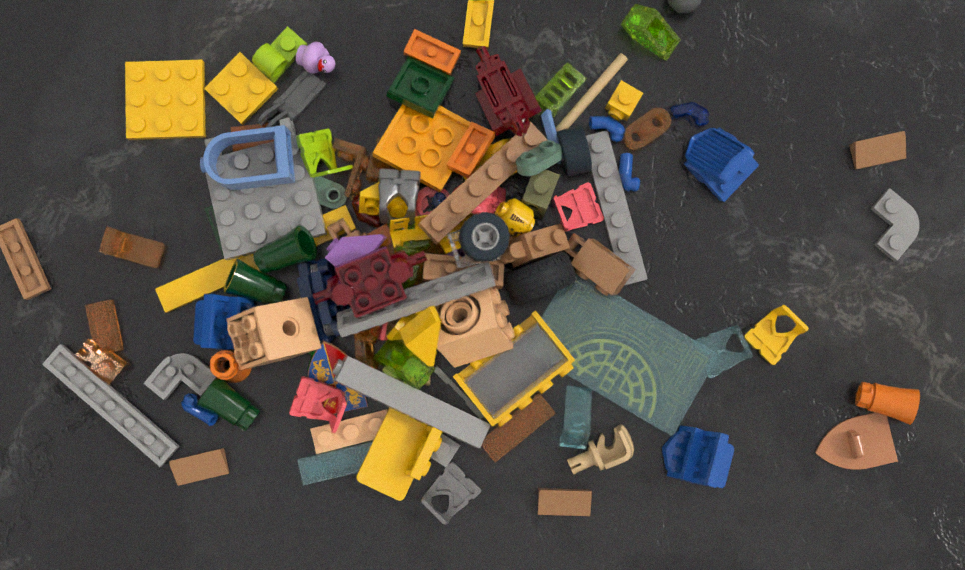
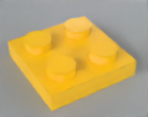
M239 52L204 89L244 125L278 90V87Z

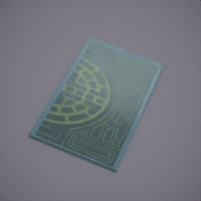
M576 274L575 282L557 291L542 316L544 322L575 359L571 363L574 368L566 375L673 437L712 367L718 361L719 354L620 296L610 294L606 296L595 288V282L589 278L584 280ZM539 326L535 328L530 339L524 345V350L551 366H554L564 358Z

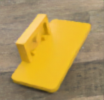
M389 408L356 475L357 481L396 500H403L413 479L420 480L421 476L424 477L427 474L431 465L429 459L432 453L436 452L441 445L442 438L440 436L442 431Z

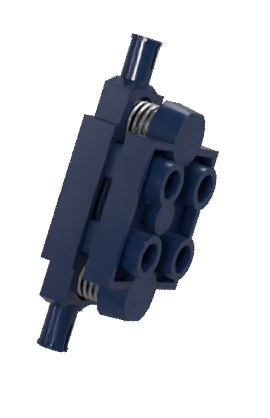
M319 259L318 262L315 260L300 262L297 264L300 275L297 278L301 298L308 297L320 344L323 341L331 343L334 338L341 336L337 327V312L349 309L351 306L350 304L337 306L332 298L316 304L312 294L327 289V279L337 275L335 266L327 259Z

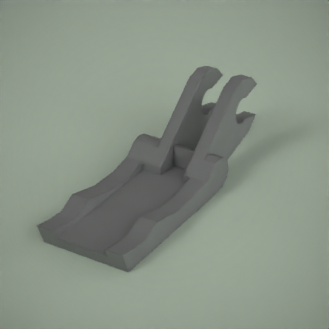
M304 70L291 86L273 102L272 107L259 117L257 122L261 126L264 125L278 111L281 114L273 118L266 127L279 126V120L288 117L294 122L325 88L326 83L318 79L313 73Z

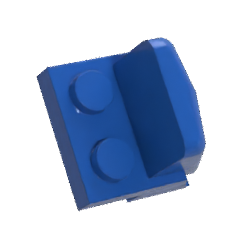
M720 127L717 129L709 128L691 136L685 153L687 161L684 165L722 202H725L759 166L753 158L754 151Z
M204 294V300L196 303L194 343L201 345V348L234 350L232 339L227 330L228 324L226 319L257 307L254 305V300L244 297Z
M680 425L679 431H676L662 447L664 464L668 471L667 476L688 483L723 488L727 481L734 453L733 445L728 444L729 435Z

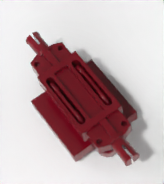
M481 46L483 53L480 48L476 51L481 61L475 66L478 72L476 76L482 87V90L475 93L496 136L508 129L517 136H523L522 133L525 135L530 126L529 118L541 112L542 109L522 70L518 69L510 73L506 63L500 59L498 54L490 56L487 47Z
M387 246L335 266L337 275L327 279V289L312 295L316 304L331 298L337 306L350 304L355 318L406 299L407 296L401 283L413 276L414 265L428 260L424 250L408 256L403 249L390 254Z

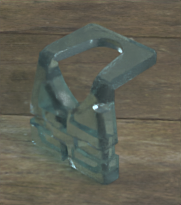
M731 326L709 334L708 337L696 339L692 343L696 348L712 356L705 370L709 378H714L720 375L723 370L727 371L739 362L753 357L739 326ZM732 334L740 339L744 348L742 353H735L725 349L728 339Z

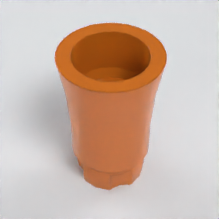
M235 350L219 351L210 360V371L212 374L229 383L243 381L248 377L252 368L239 369V365L234 357ZM228 360L230 362L229 370L225 366Z
M861 382L856 392L855 405L911 425L919 408L920 391L918 389Z

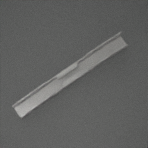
M436 366L433 371L466 401L465 404L479 419H482L484 415L476 405Z

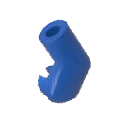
M590 116V129H606L610 132L612 141L620 142L623 140L625 128L611 116Z
M623 153L620 155L619 165L622 186L628 192L630 190L638 191L640 179L638 177L632 178L633 155Z
M188 393L184 396V400L181 402L184 411L209 426L216 423L218 416L197 406L198 397L195 394Z

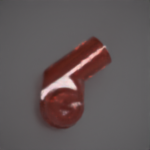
M360 193L357 194L352 200V207L357 219L375 228H379L381 225L379 215L359 213Z

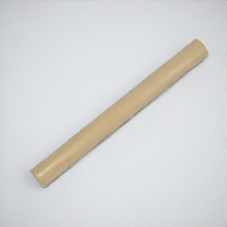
M620 53L558 124L555 128L556 132L568 129L626 63L628 59L625 55Z

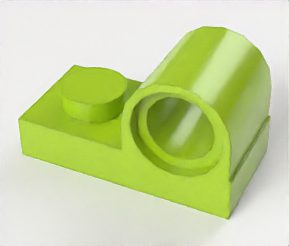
M287 26L271 45L266 43L255 52L252 62L267 78L275 83L295 61L299 46L308 45Z

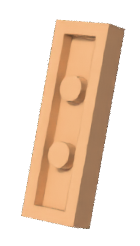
M385 409L342 420L336 433L331 432L330 424L311 428L316 454L374 440L388 410Z

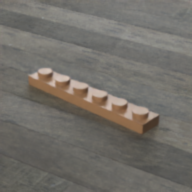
M531 121L525 135L524 133H522L523 136L515 135L418 224L435 244L442 240L517 170L516 159L522 153L530 151L543 141H547L546 137Z

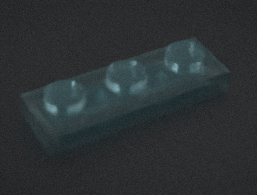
M373 441L299 458L297 461L303 486L358 473Z

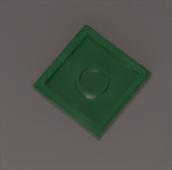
M408 56L389 87L386 97L434 118L455 77Z

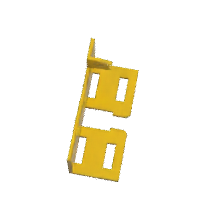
M427 215L416 216L414 219L415 229L408 230L410 218L390 220L389 232L394 249L396 247L403 248V242L430 239L418 226L423 220L422 218H425Z

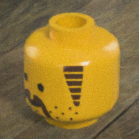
M515 198L507 202H501L495 211V215L503 219L508 226L509 234L514 238L529 233L535 224L533 210Z

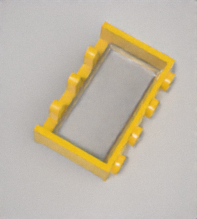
M536 310L520 325L518 324L513 328L515 337L511 339L513 349L473 361L460 373H456L453 376L492 427L495 424H498L500 427L512 418L510 412L517 407L520 410L524 409L533 401L530 397L536 391H539L541 394L554 385L551 379L558 374L564 377L574 368L571 363L575 359Z

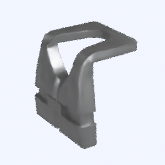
M379 169L380 223L390 224V220L401 219L391 217L387 209L388 204L397 196L403 199L408 207L403 218H410L408 225L415 223L416 202L419 192L418 184H420L421 178L420 171L401 170L399 172L397 169Z
M451 462L444 469L445 472L439 475L430 489L421 498L422 504L444 525H447L459 510L469 504L470 499H474L481 493V488L470 477H465V472L455 462ZM449 495L447 512L442 514L433 507L431 503L433 496Z

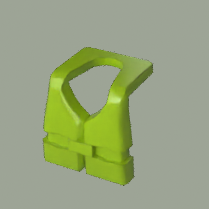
M329 128L296 136L297 146L301 149L302 161L310 177L315 178L353 169V165L337 168L334 146H332L331 142L332 135ZM319 160H322L329 170L317 173Z

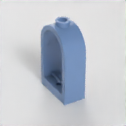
M285 125L220 134L209 142L205 149L204 157L200 158L202 173H208L217 183L231 190L295 183L291 132ZM274 139L277 173L234 179H224L219 176L216 163L219 154L226 147L234 144Z

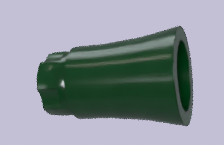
M298 225L287 234L256 250L254 262L262 273H269L273 270L277 271L293 264L314 260L317 254L316 244L311 233L304 226Z
M236 259L224 286V293L242 296L263 304L281 302L286 291V284L262 273L240 259Z
M217 377L197 403V406L216 414L233 426L237 425L244 431H247L260 412L257 407L251 405L249 400L240 395L224 380Z

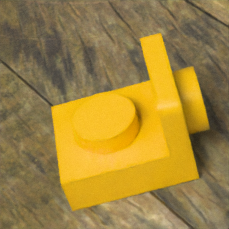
M621 80L605 109L609 111L608 114L614 119L627 121L643 93Z

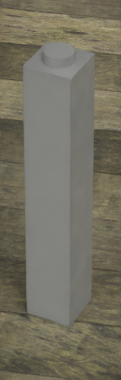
M345 356L343 360L338 359L333 368L334 382L427 426L435 427L441 430L442 433L474 448L480 449L491 425L349 356Z

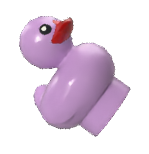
M312 42L308 46H299L296 53V62L298 65L303 66L307 72L317 73L322 71L329 73L333 71L335 60L329 55L328 50L324 48L322 43Z

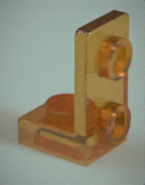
M335 138L332 148L338 153L337 157L351 162L353 158L356 159L344 194L347 199L352 200L353 195H358L362 180H359L362 170L366 171L370 156L367 155L365 147Z
M106 226L99 252L158 268L165 245Z

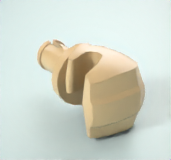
M618 425L613 429L614 440L611 446L607 447L604 445L605 437L601 433L596 446L593 440L589 441L590 447H588V451L567 459L573 474L593 465L599 466L600 470L609 469L632 458L634 444L624 425Z

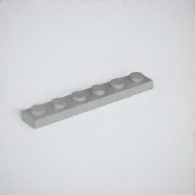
M608 130L587 135L586 138L592 160L591 175L604 216V223L612 252L636 269L625 285L647 280Z
M487 261L405 289L406 299L355 318L352 308L337 312L338 331L341 337L356 334L360 331L383 325L386 322L407 317L413 313L425 310L429 306H437L496 286L491 265Z
M59 344L42 364L159 467H162L180 447L65 345Z

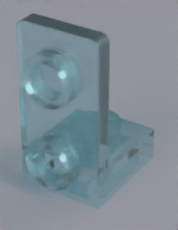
M574 386L566 387L564 424L559 446L586 449L590 436L592 389Z

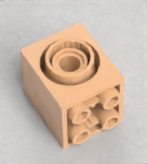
M490 287L484 291H478L463 296L460 299L435 306L441 321L437 349L454 368L513 349L511 339L515 337L511 323L507 322L506 317L510 314L509 308L505 300L501 301L497 288L493 289Z
M308 297L254 307L226 319L228 324L227 330L235 350L234 357L240 370L291 359L321 348Z

